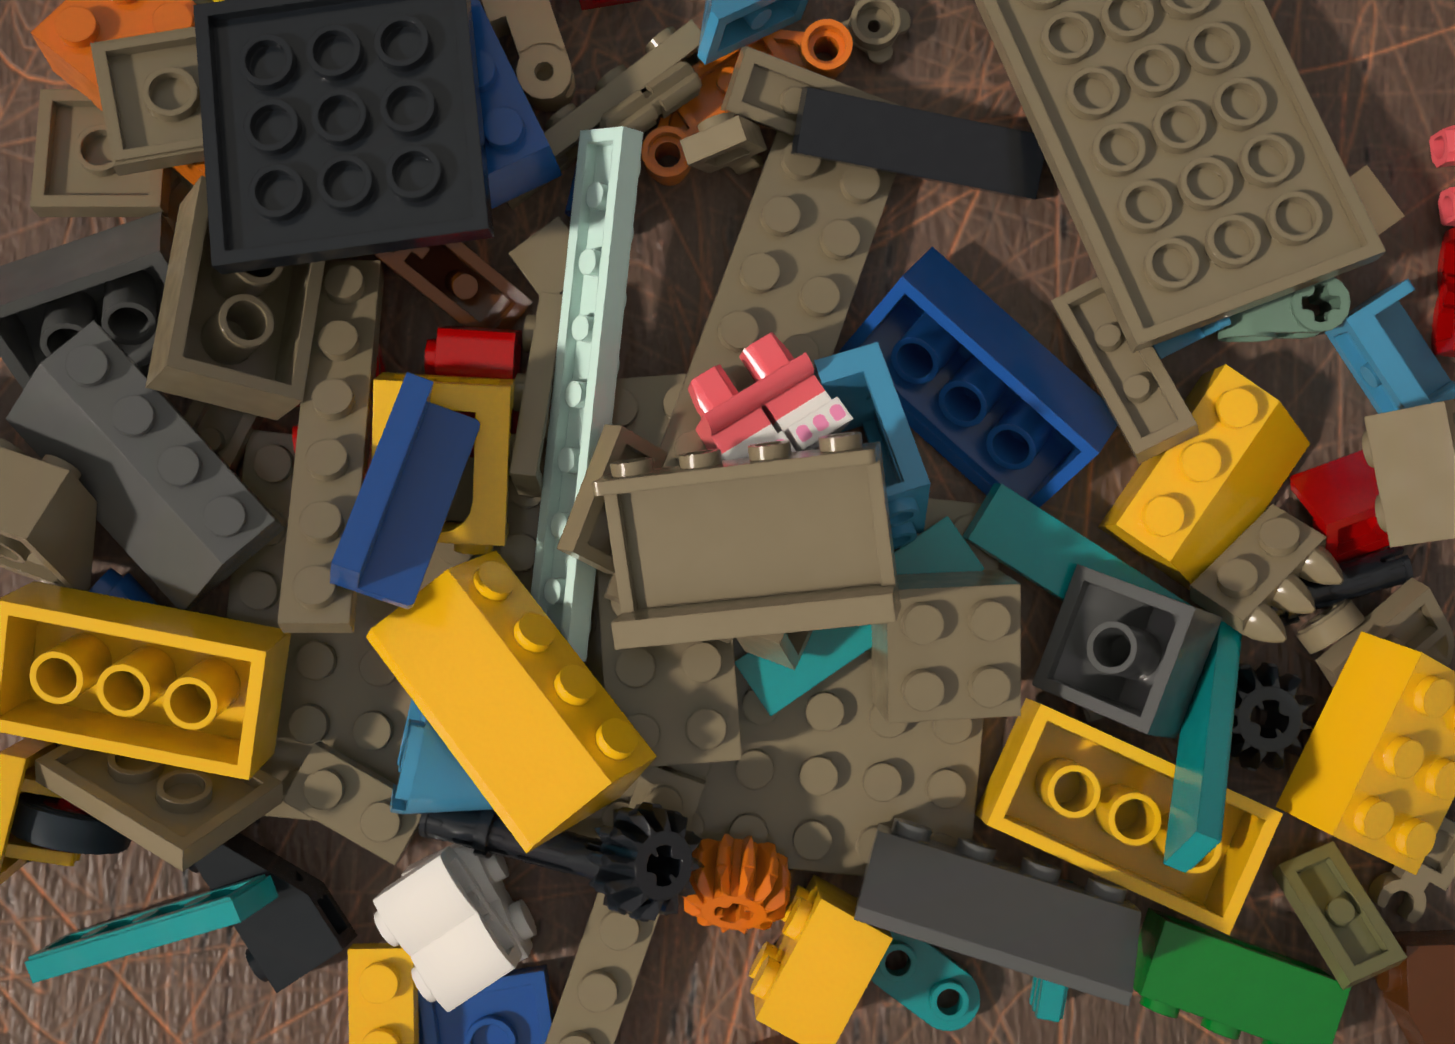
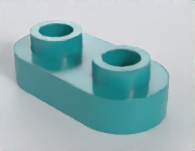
M890 931L893 940L871 978L873 983L927 1024L938 1030L954 1031L968 1025L978 1012L980 993L975 980L967 969L935 945ZM895 950L903 951L908 955L906 965L899 970H891L885 966L886 957ZM946 989H953L959 992L958 1002L951 1008H942L937 1005L939 994Z

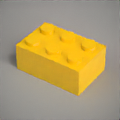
M1361 631L1275 807L1342 841L1417 875L1425 856L1429 854L1434 846L1436 834L1455 797V671L1423 652Z

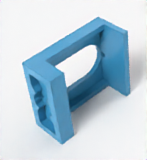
M871 343L814 360V375L831 399L838 396L853 417V420L841 432L862 426L868 443H881L893 547L897 549L911 543L917 538L918 533L924 532L931 483L879 343Z

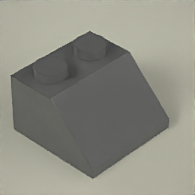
M1077 564L1032 686L1147 735L1176 739L1223 617Z

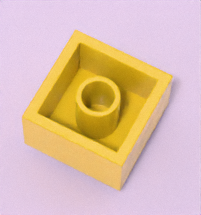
M815 874L806 889L796 885L790 894L785 918L780 919L785 924L775 945L767 941L764 943L749 972V977L754 979L750 993L754 995L755 1019L799 1044H836L893 940L890 931L854 920L857 898Z

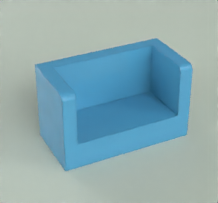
M1409 278L1375 294L1349 311L1342 324L1333 330L1325 331V334L1378 414L1455 399V380L1451 381L1399 302L1401 298L1415 290Z

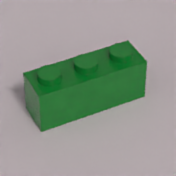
M1148 908L1139 934L1133 989L1142 996L1140 1000L1142 1006L1171 1018H1178L1180 1010L1202 1017L1201 1026L1216 1034L1234 1040H1239L1241 1031L1263 1038L1261 1044H1333L1351 987L1342 990L1330 971L1152 908Z

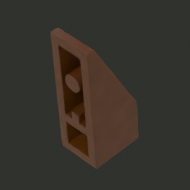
M462 242L371 254L377 260H381L382 264L463 327L511 329L533 302Z
M1455 930L1392 932L1408 958L1400 965L1376 975L1375 979L1409 1044H1455Z

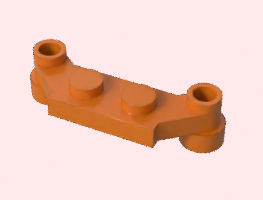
M821 19L809 25L805 32L780 29L746 46L835 79L849 63L853 42L849 30L842 23L833 19ZM741 48L706 65L701 60L694 64L692 68L699 75L702 82L698 96L665 119L660 117L658 127L652 130L644 139L641 149L643 164L647 173L658 183L665 186H674L682 182L691 170V166L687 165L680 140L698 133L697 126L703 120L721 113H728L720 109ZM826 52L834 59L823 61L817 58L816 54ZM667 155L675 156L679 159L678 163L672 167H663L658 164L659 160Z

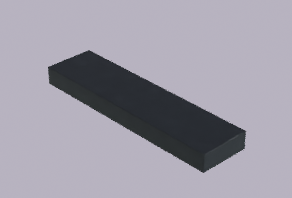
M811 87L803 88L801 91L791 154L1025 200H1036L1044 161V155L1034 133Z

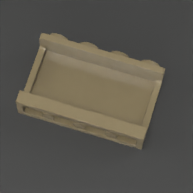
M847 432L819 437V449L792 452L790 441L783 440L748 446L749 457L722 460L720 449H707L679 454L680 466L653 469L652 457L633 458L610 463L611 474L593 481L592 488L595 497L604 496L621 614L611 622L615 650L896 622L901 609L881 443H862L861 432Z

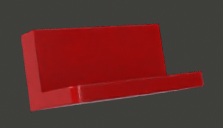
M1363 450L1291 476L1290 489L1312 515L1313 529L1327 537L1325 548L1338 563L1389 546L1387 532L1380 528L1375 514V500L1379 494L1375 471L1366 462Z

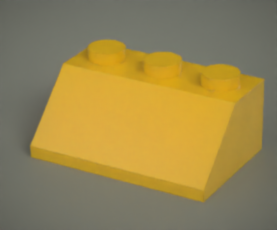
M1227 364L1202 374L1184 401L1198 425L1199 435L1142 462L1098 526V528L1188 590H1190V585L1263 514L1310 445L1308 439L1278 399Z

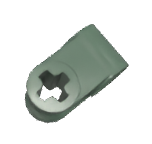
M1332 277L1229 316L1231 325L1218 331V341L1260 342L1274 339H1305L1314 337L1321 332L1333 330L1342 324L1349 314L1351 304L1349 291L1340 280ZM1308 297L1310 304L1319 305L1320 315L1315 316L1312 310L1303 309L1302 300Z

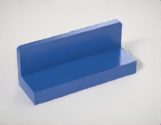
M409 372L406 373L332 559L330 583L404 609H410L414 606L480 428V422L477 419L430 403L434 381Z

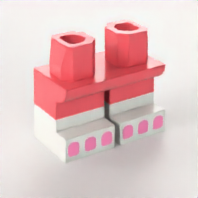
M773 332L750 344L739 356L756 383L738 392L719 364L695 377L687 388L696 411L701 417L695 430L706 449H720L722 460L749 457L748 446L773 441L789 440L792 452L813 450L819 447V437L838 434L853 420V417L838 396L831 399L814 375L813 364L807 353L805 352L794 359L790 351Z

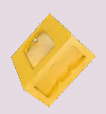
M383 372L373 379L372 459L406 373ZM414 374L434 381L430 403L452 411L476 412L475 419L480 422V428L474 444L473 502L470 514L463 523L445 521L437 543H453L455 552L472 555L487 554L493 551L494 546H505L509 534L507 508L511 410L514 406L515 379Z

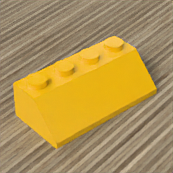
M497 550L447 569L419 591L412 608L404 609L398 607L372 627L366 635L368 641L526 854L620 798L657 757Z

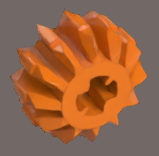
M724 834L720 841L710 838L700 841L699 848L692 852V857L698 859L705 867L691 872L689 881L696 894L688 895L687 897L682 896L684 899V911L691 916L697 917L698 924L702 926H718L722 933L732 929L747 934L750 928L767 930L771 928L773 922L785 918L786 906L790 900L791 872L788 869V857L777 853L775 844L770 842H753L751 835L744 839H734L729 834Z

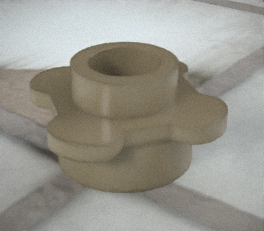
M854 0L855 6L848 20L841 22L849 30L853 46L867 53L871 63L876 65L887 63L892 58V45L897 37L909 30L911 24L909 13L904 8L897 7L892 0ZM875 22L879 25L880 29L877 32H871L868 29V24Z

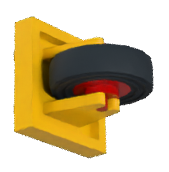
M26 737L0 752V885L25 865L27 860L74 866L75 861L80 860L81 854L103 855L120 853L127 850L131 843L129 838L36 782L35 760L54 750L57 743Z

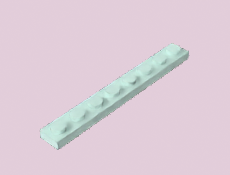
M625 126L580 130L531 587L533 598L583 662H586L588 641L591 631L596 568L556 548L604 425H612L616 381L620 365L619 353L623 316L627 301L626 288L631 243L634 236L633 223L638 178L641 170L640 158L643 132Z

